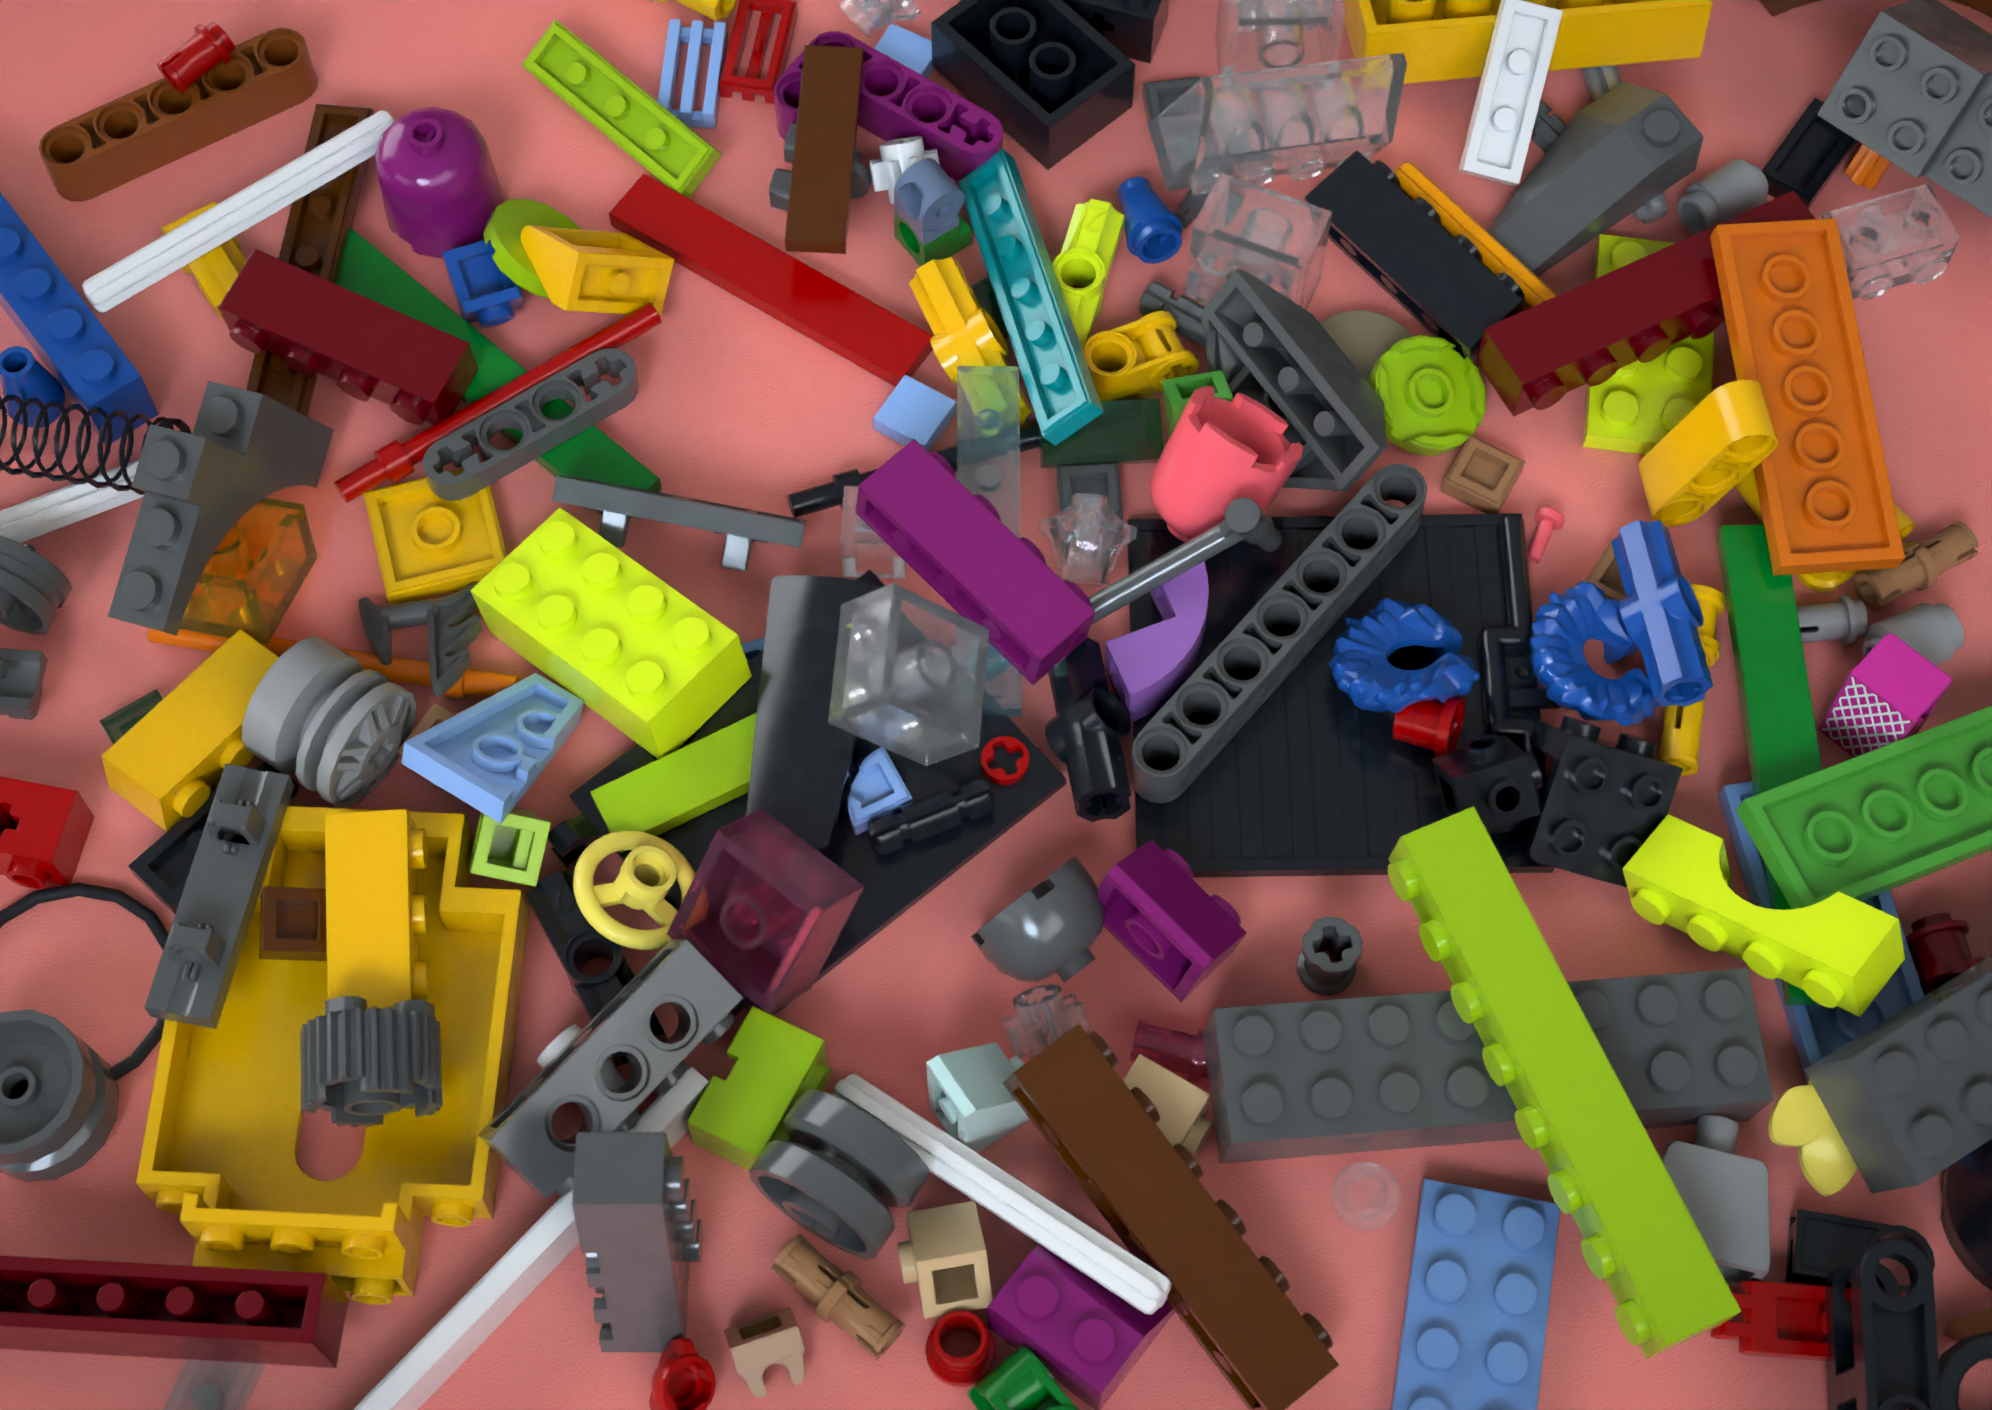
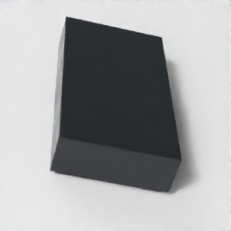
M1814 98L1762 169L1768 181L1769 189L1767 194L1778 198L1795 191L1808 209L1857 143V140L1817 115L1824 102Z

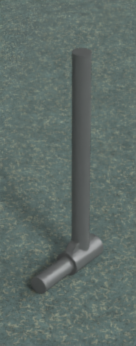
M1244 497L1237 498L1227 506L1225 519L1218 525L1088 597L1091 608L1095 611L1092 624L1238 542L1246 541L1249 544L1258 545L1264 551L1272 552L1280 547L1282 535L1274 527L1271 517L1253 500ZM997 650L972 663L976 675L984 685L1015 668Z

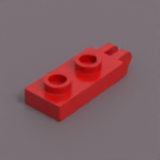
M1741 1281L1739 1282V1294L1732 1293L1742 1311L1739 1313V1322H1724L1720 1326L1711 1329V1337L1739 1340V1354L1826 1361V1358H1828V1345L1825 1343L1827 1324L1826 1310H1823L1826 1286ZM1845 1288L1846 1301L1852 1307L1851 1288Z

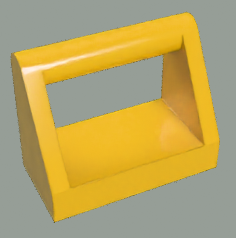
M531 225L524 226L520 235L522 247L550 301L565 311L630 314L650 302L657 310L659 316H661L674 259L626 233Z

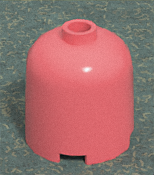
M1212 386L1195 389L1156 462L1149 482V492L1153 506L1167 523L1168 530L1183 542H1187L1221 523L1225 519L1227 506L1237 498H1249L1266 512L1301 459L1303 452L1302 444L1299 442L1291 444L1283 436L1288 423L1267 406L1245 394L1237 392L1232 402L1213 397L1215 388Z

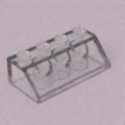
M1404 53L1203 77L1148 123L1167 191L1191 188L1192 194L1199 195L1218 190L1225 186L1227 182L1241 181L1242 187L1245 188L1255 187L1276 178V175L1290 174L1291 179L1294 181L1304 180L1322 173L1326 168L1338 167L1356 150L1373 164L1372 156L1393 142L1407 66Z

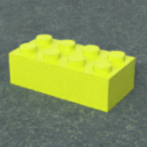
M561 507L470 590L491 634L568 692L584 700V704L657 759L677 751L752 677L738 634Z

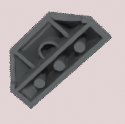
M1236 269L1200 312L1202 329L1207 330L1206 357L1209 372L1222 370L1233 399L1237 392L1267 406L1288 423L1283 436L1291 444L1298 442L1302 444L1303 452L1301 459L1283 487L1348 491L1387 448L1383 400L1312 313L1247 271Z

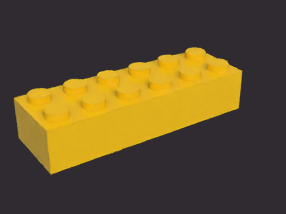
M1342 0L1341 12L1361 86H1390L1395 84L1482 77L1501 0ZM1523 0L1563 11L1548 71L1699 58L1702 54L1712 8L1711 0Z

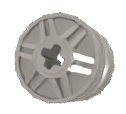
M312 636L297 642L283 653L263 676L248 704L242 723L241 740L247 751L280 772L295 773L303 787L319 792L321 798L333 806L347 808L362 801L379 786L399 759L397 751L411 734L415 724L417 703L412 692L398 684L389 682L387 677L379 672L370 669L363 671L357 658L326 639Z

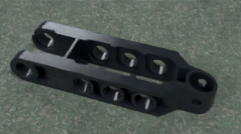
M1898 1239L1880 1241L1862 1252L1858 1258H1852L1833 1270L1825 1281L1826 1291L1823 1310H1826L1827 1324L1825 1343L1828 1345V1358H1826L1828 1410H1941L1934 1279L1930 1262L1923 1252L1910 1242ZM1890 1258L1904 1265L1910 1277V1287L1905 1296L1901 1297L1896 1278L1887 1267L1879 1262L1880 1259ZM1849 1277H1851L1852 1307L1846 1301L1844 1293L1845 1284Z

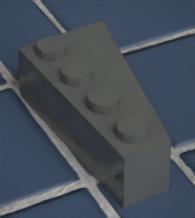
M577 1132L572 1206L581 1251L586 1253L588 1286L595 1287L597 1294H603V1297H594L593 1304L596 1323H602L599 1337L601 1351L664 1352L671 1340L686 1338L689 1262H701L702 1220L697 1219L696 1200L691 1199L690 1179L684 1178L683 1157H673L666 1132Z

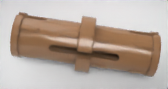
M1954 522L1937 534L1919 543L1909 541L1903 545L1905 559L1897 568L1870 569L1858 574L1855 577V581L1858 583L1854 585L1855 591L1859 599L1864 602V605L1873 611L1883 608L1894 601V599L1914 589L1923 591L1933 586L1937 582L1938 576L1943 574V572L1974 558L1978 554V551L1975 549L1978 547L1976 536L1966 524Z
M801 1234L793 1238L773 1262L775 1264L772 1265L771 1269L796 1287L816 1306L814 1313L825 1323L830 1320L835 1322L841 1329H844L857 1340L876 1360L892 1346L902 1333L905 1324L882 1308L868 1293L859 1287L861 1279L851 1271L844 1274L839 1268L823 1257Z

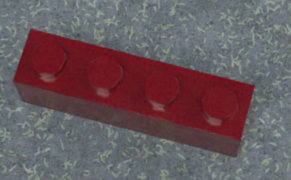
M257 249L253 250L218 307L230 330V338L242 348L256 354H261L265 349L279 355L285 364L294 371L311 378L315 377L317 373L336 381L337 386L342 391L355 399L368 401L370 397L390 405V409L397 416L415 425H422L424 421L435 425L451 416L479 370L470 343Z

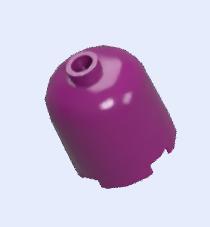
M429 107L415 109L397 118L381 135L376 149V167L388 223L393 233H396L401 239L410 243L415 253L436 258H442V252L469 245L482 238L488 219L496 207L503 203L487 143L474 123L456 111Z

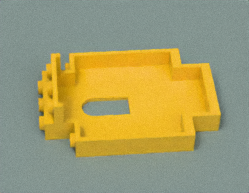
M288 806L217 1028L213 1029L171 1020L164 1021L136 1184L152 1203H156L155 1207L157 1209L181 1214L180 1222L196 1240L192 1266L326 1273L343 1293L351 1294V1300L369 1305H387L393 1302V1296L414 1297L425 1216H431V1221L436 1224L449 1227L472 1225L473 1218L493 1219L500 1157L478 1134L507 1106L530 913L521 890L468 887L470 878L469 859L474 837L465 814L408 811L415 823V829L424 828L427 837V868L416 869L417 894H426L428 899L429 933L418 935V961L428 960L431 996L428 1002L435 1006L436 1021L440 1022L442 1107H440L439 1111H435L433 1115L420 1117L415 1116V1105L412 1109L402 1108L401 1111L383 1114V1124L366 1127L361 1157L348 1174L330 1181L313 1179L302 1171L298 1163V1146L304 1111H301L300 1029H302L303 1024H307L308 1020H314L316 1016H325L327 961L259 959L260 895L263 886L326 889L325 814L380 810Z

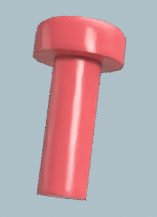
M1540 507L1534 516V520L1539 525L1527 551L1528 561L1532 563L1540 562L1553 530H1560L1564 524L1563 514L1551 507Z

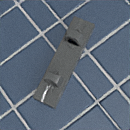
M568 474L556 476L552 501L602 511L599 535L617 548H622L625 545L630 516L713 531L717 534H727L721 567L738 571H746L752 540L801 548L806 520Z
M225 764L144 1007L151 1017L213 1029L217 1028L294 789V784L289 775ZM225 833L241 835L250 844L224 841L223 839Z

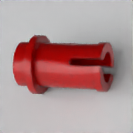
M213 21L207 26L202 24L195 26L194 31L196 34L166 59L157 63L161 74L180 94H184L188 87L219 62L227 65L231 61L229 54L236 49L235 45L225 31Z

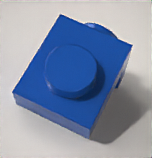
M485 240L442 252V258L462 318L468 323L479 321L481 328L497 326L514 319L513 310L522 308L524 298L520 286H517L495 264V261L492 259L495 249L491 242H488L486 245Z

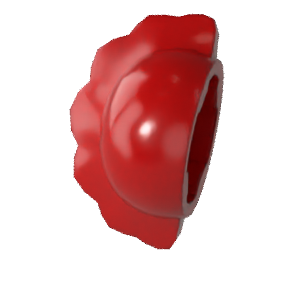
M690 1338L671 1340L668 1348L661 1354L659 1366L652 1377V1393L649 1400L651 1410H706L711 1403L716 1387L715 1374L708 1361L698 1355Z

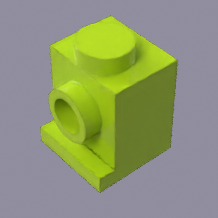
M517 807L512 809L501 824L480 812L469 859L470 873L536 887L551 821L537 818L535 811Z

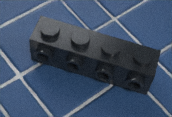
M1356 150L1305 196L1312 224L1432 335L1454 344L1453 350L1460 353L1464 359L1469 357L1479 368L1476 358L1484 329L1524 311L1523 299L1525 295L1523 291L1506 273L1499 272L1495 275L1482 264L1483 257L1468 238L1462 234H1458L1454 238L1440 226L1442 223L1441 218L1426 200L1421 197H1417L1414 200L1409 198L1399 188L1401 186L1399 179L1385 163L1376 160L1372 164Z

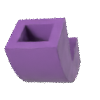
M1204 562L1151 591L1150 595L1160 613L1162 622L1106 641L1105 672L1117 698L1127 710L1131 722L1145 717L1165 704L1187 681L1199 660L1206 635L1209 597L1208 575Z

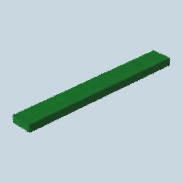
M350 228L336 284L470 343L479 370L461 399L467 405L528 372ZM554 399L544 406L542 414L553 420L568 417L574 409L564 400ZM594 425L534 459L555 477L560 474H568L657 492L662 490L660 479ZM512 428L499 430L516 445L520 443L523 437L522 433Z
M1764 524L1721 525L1716 538L1755 796L1821 771L1822 766L1792 575L1773 576ZM1764 862L1771 909H1791ZM1781 980L1785 1005H1820L1812 1000L1804 990Z

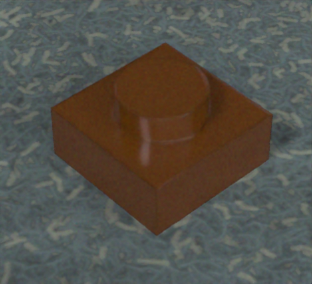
M263 886L260 895L259 959L327 961L326 889Z

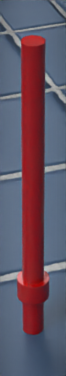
M649 302L401 444L397 440L392 441L374 452L375 459L335 481L334 484L344 501L348 503L387 480L392 484L415 472L413 465L423 460L428 448L436 441L586 356L602 349H617L658 326L662 322L657 310Z

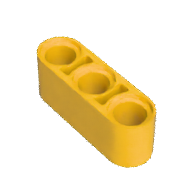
M1738 380L1719 386L1705 397L1641 459L1638 467L1652 521L1660 520L1666 527H1676L1695 521L1778 446V438L1763 387L1759 382Z

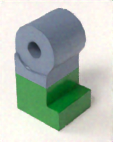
M932 158L922 159L908 167L900 175L894 188V237L920 267L933 259L941 260L951 257L973 243L972 229L958 214L964 204V193Z

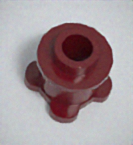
M1936 913L1916 920L1911 924L1913 932L1905 937L1909 951L1913 952L1922 978L1919 981L1924 996L1986 959L1983 957L1973 959L1965 937L1970 930L1968 923L1965 920H1952L1949 913Z

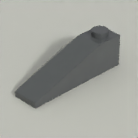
M1623 81L1576 113L1488 227L1487 231L1538 277L1695 171L1704 136L1667 94Z

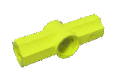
M1090 199L1083 204H1076L1061 253L1052 264L1082 351L1084 344L1090 338L1095 319L1098 318L1103 309L1104 289L1125 224L1124 214L1115 210L1111 203L1096 199ZM1078 285L1084 288H1073L1070 286Z

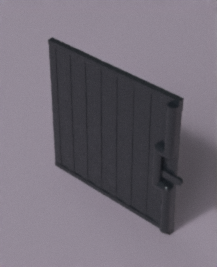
M1522 513L1422 515L1420 526L1415 535L1182 795L1174 801L1161 804L1151 803L1141 798L1135 791L1136 850L1150 840H1153L1163 851L1171 849L1179 854L1192 869L1193 877L1389 875L1388 865L1390 862L1388 858L1400 837L1446 818L1432 758H1435L1434 750L1395 740L1393 738V725L1396 713L1389 710L1380 713L1360 709L1354 705L1345 692L1338 688L1332 677V668L1329 666V662L1334 657L1332 651L1337 641V636L1347 629L1346 618H1364L1366 615L1368 616L1369 611L1375 609L1379 601L1385 598L1411 603L1413 606L1426 604L1450 620L1463 637V647L1457 654L1468 656L1474 661L1475 670L1480 673V678L1473 683L1470 693L1467 695H1457L1458 697L1465 698L1466 708L1463 728L1456 750L1462 749L1465 742L1474 737L1493 734L1505 735L1525 753L1531 752L1537 761L1543 782L1542 788L1536 790L1539 805L1548 781L1546 752L1530 745L1529 741L1536 721H1541L1540 709H1558L1561 706L1548 699L1546 688H1538L1537 677L1533 675V667L1530 662L1532 652L1530 639L1532 637V623L1534 622ZM1336 516L1271 517L1274 527L1282 535V543L1275 551L1267 552L1258 545L1241 541L1204 561L1209 585L1206 635L1202 652L1191 675ZM1127 519L1128 575L1186 542L1179 540L1168 530L1164 519ZM1352 541L1346 543L1349 547L1358 550L1369 548L1362 542ZM1314 583L1307 586L1315 592L1325 593L1332 591L1324 584ZM1151 592L1129 603L1130 633L1163 621L1150 595ZM1274 626L1267 629L1276 636L1293 634L1290 629L1283 626ZM1418 645L1399 648L1388 657V662L1392 666L1402 670L1422 669L1437 660L1434 647ZM1242 669L1232 670L1227 673L1236 680L1245 681L1255 677L1252 673ZM1165 704L1145 717L1133 722V742L1138 733ZM1195 713L1187 717L1190 722L1196 725H1208L1215 721L1211 716L1204 713ZM1160 757L1146 762L1150 768L1160 771L1168 770L1175 766L1172 761ZM1535 816L1520 821L1519 826L1511 831L1501 834H1489L1509 873H1553L1555 867L1530 859L1525 852V845Z

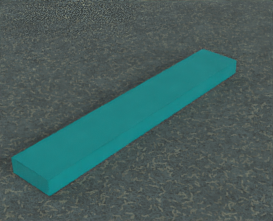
M1002 149L983 165L977 167L961 179L958 185L964 193V203L1042 436L1056 446L1104 413L1016 161Z

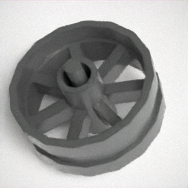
M0 535V624L30 634H46L57 616L56 609L62 607L72 590L68 578L55 565L35 552L36 549L26 543L22 545Z

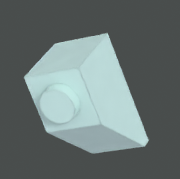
M996 1042L937 1055L926 1062L928 1107L947 1134L978 1153L1030 1120L1003 1084L1024 1063L1017 1056L1008 1060Z

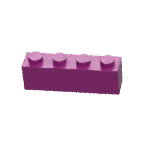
M913 439L859 484L855 514L1032 685H1035L1087 638L1095 611L1091 608L1090 600L1085 592L1074 582L1069 580L1063 581L1046 565L1043 554L1032 541L1025 537L1018 538L1001 522L998 511L988 499L980 494L973 495L956 479L953 468L943 456L933 451L929 453Z

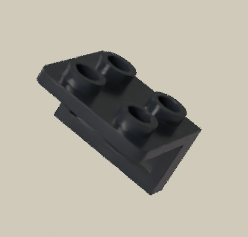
M1564 716L1561 726L1537 720L1529 744L1554 756L1555 760L1539 804L1540 815L1535 816L1525 845L1527 856L1541 864L1627 888L1623 867L1666 817L1683 768L1655 756L1657 744L1633 735L1620 732L1617 743L1598 738L1601 727L1576 718Z

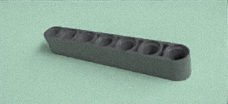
M1392 464L1384 466L1377 471L1138 733L1133 742L1131 782L1134 790L1141 798L1151 803L1163 804L1174 801L1182 795L1415 535L1420 526L1427 493L1424 477L1415 468L1405 464ZM1398 500L1407 506L1393 507L1385 501ZM1352 541L1362 542L1369 548L1358 550L1349 547L1346 543ZM1314 583L1324 584L1332 591L1320 593L1309 589L1307 586ZM1274 626H1283L1290 629L1293 634L1276 636L1267 629ZM1242 669L1252 673L1255 677L1243 681L1236 680L1227 673L1232 670ZM1195 713H1204L1211 716L1215 721L1208 725H1196L1190 722L1187 717ZM1160 757L1172 761L1175 766L1171 769L1160 771L1150 768L1146 762Z

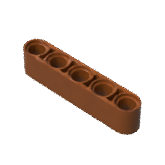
M277 28L236 45V49L229 54L231 61L227 65L219 62L188 87L184 94H180L165 78H162L52 128L40 140L39 152L56 191L63 198L70 201L82 202L92 199L303 103L313 95L318 83L304 38L297 31L289 28Z

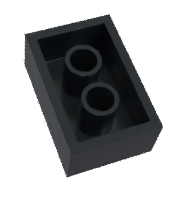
M961 0L931 22L932 66L975 105L998 118L1003 126V130L1047 170L1132 107L1135 63L1063 0Z

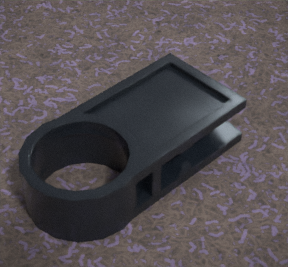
M1797 1209L1796 1217H1791L1789 1221L1785 1281L1804 1285L1824 1286L1825 1281L1833 1270L1852 1258H1858L1862 1252L1883 1240L1898 1239L1910 1242L1920 1249L1928 1259L1932 1273L1935 1267L1934 1254L1927 1240L1916 1230L1902 1225H1888ZM1851 1277L1847 1280L1845 1288H1851ZM1898 1285L1900 1292H1904L1905 1296L1910 1285Z

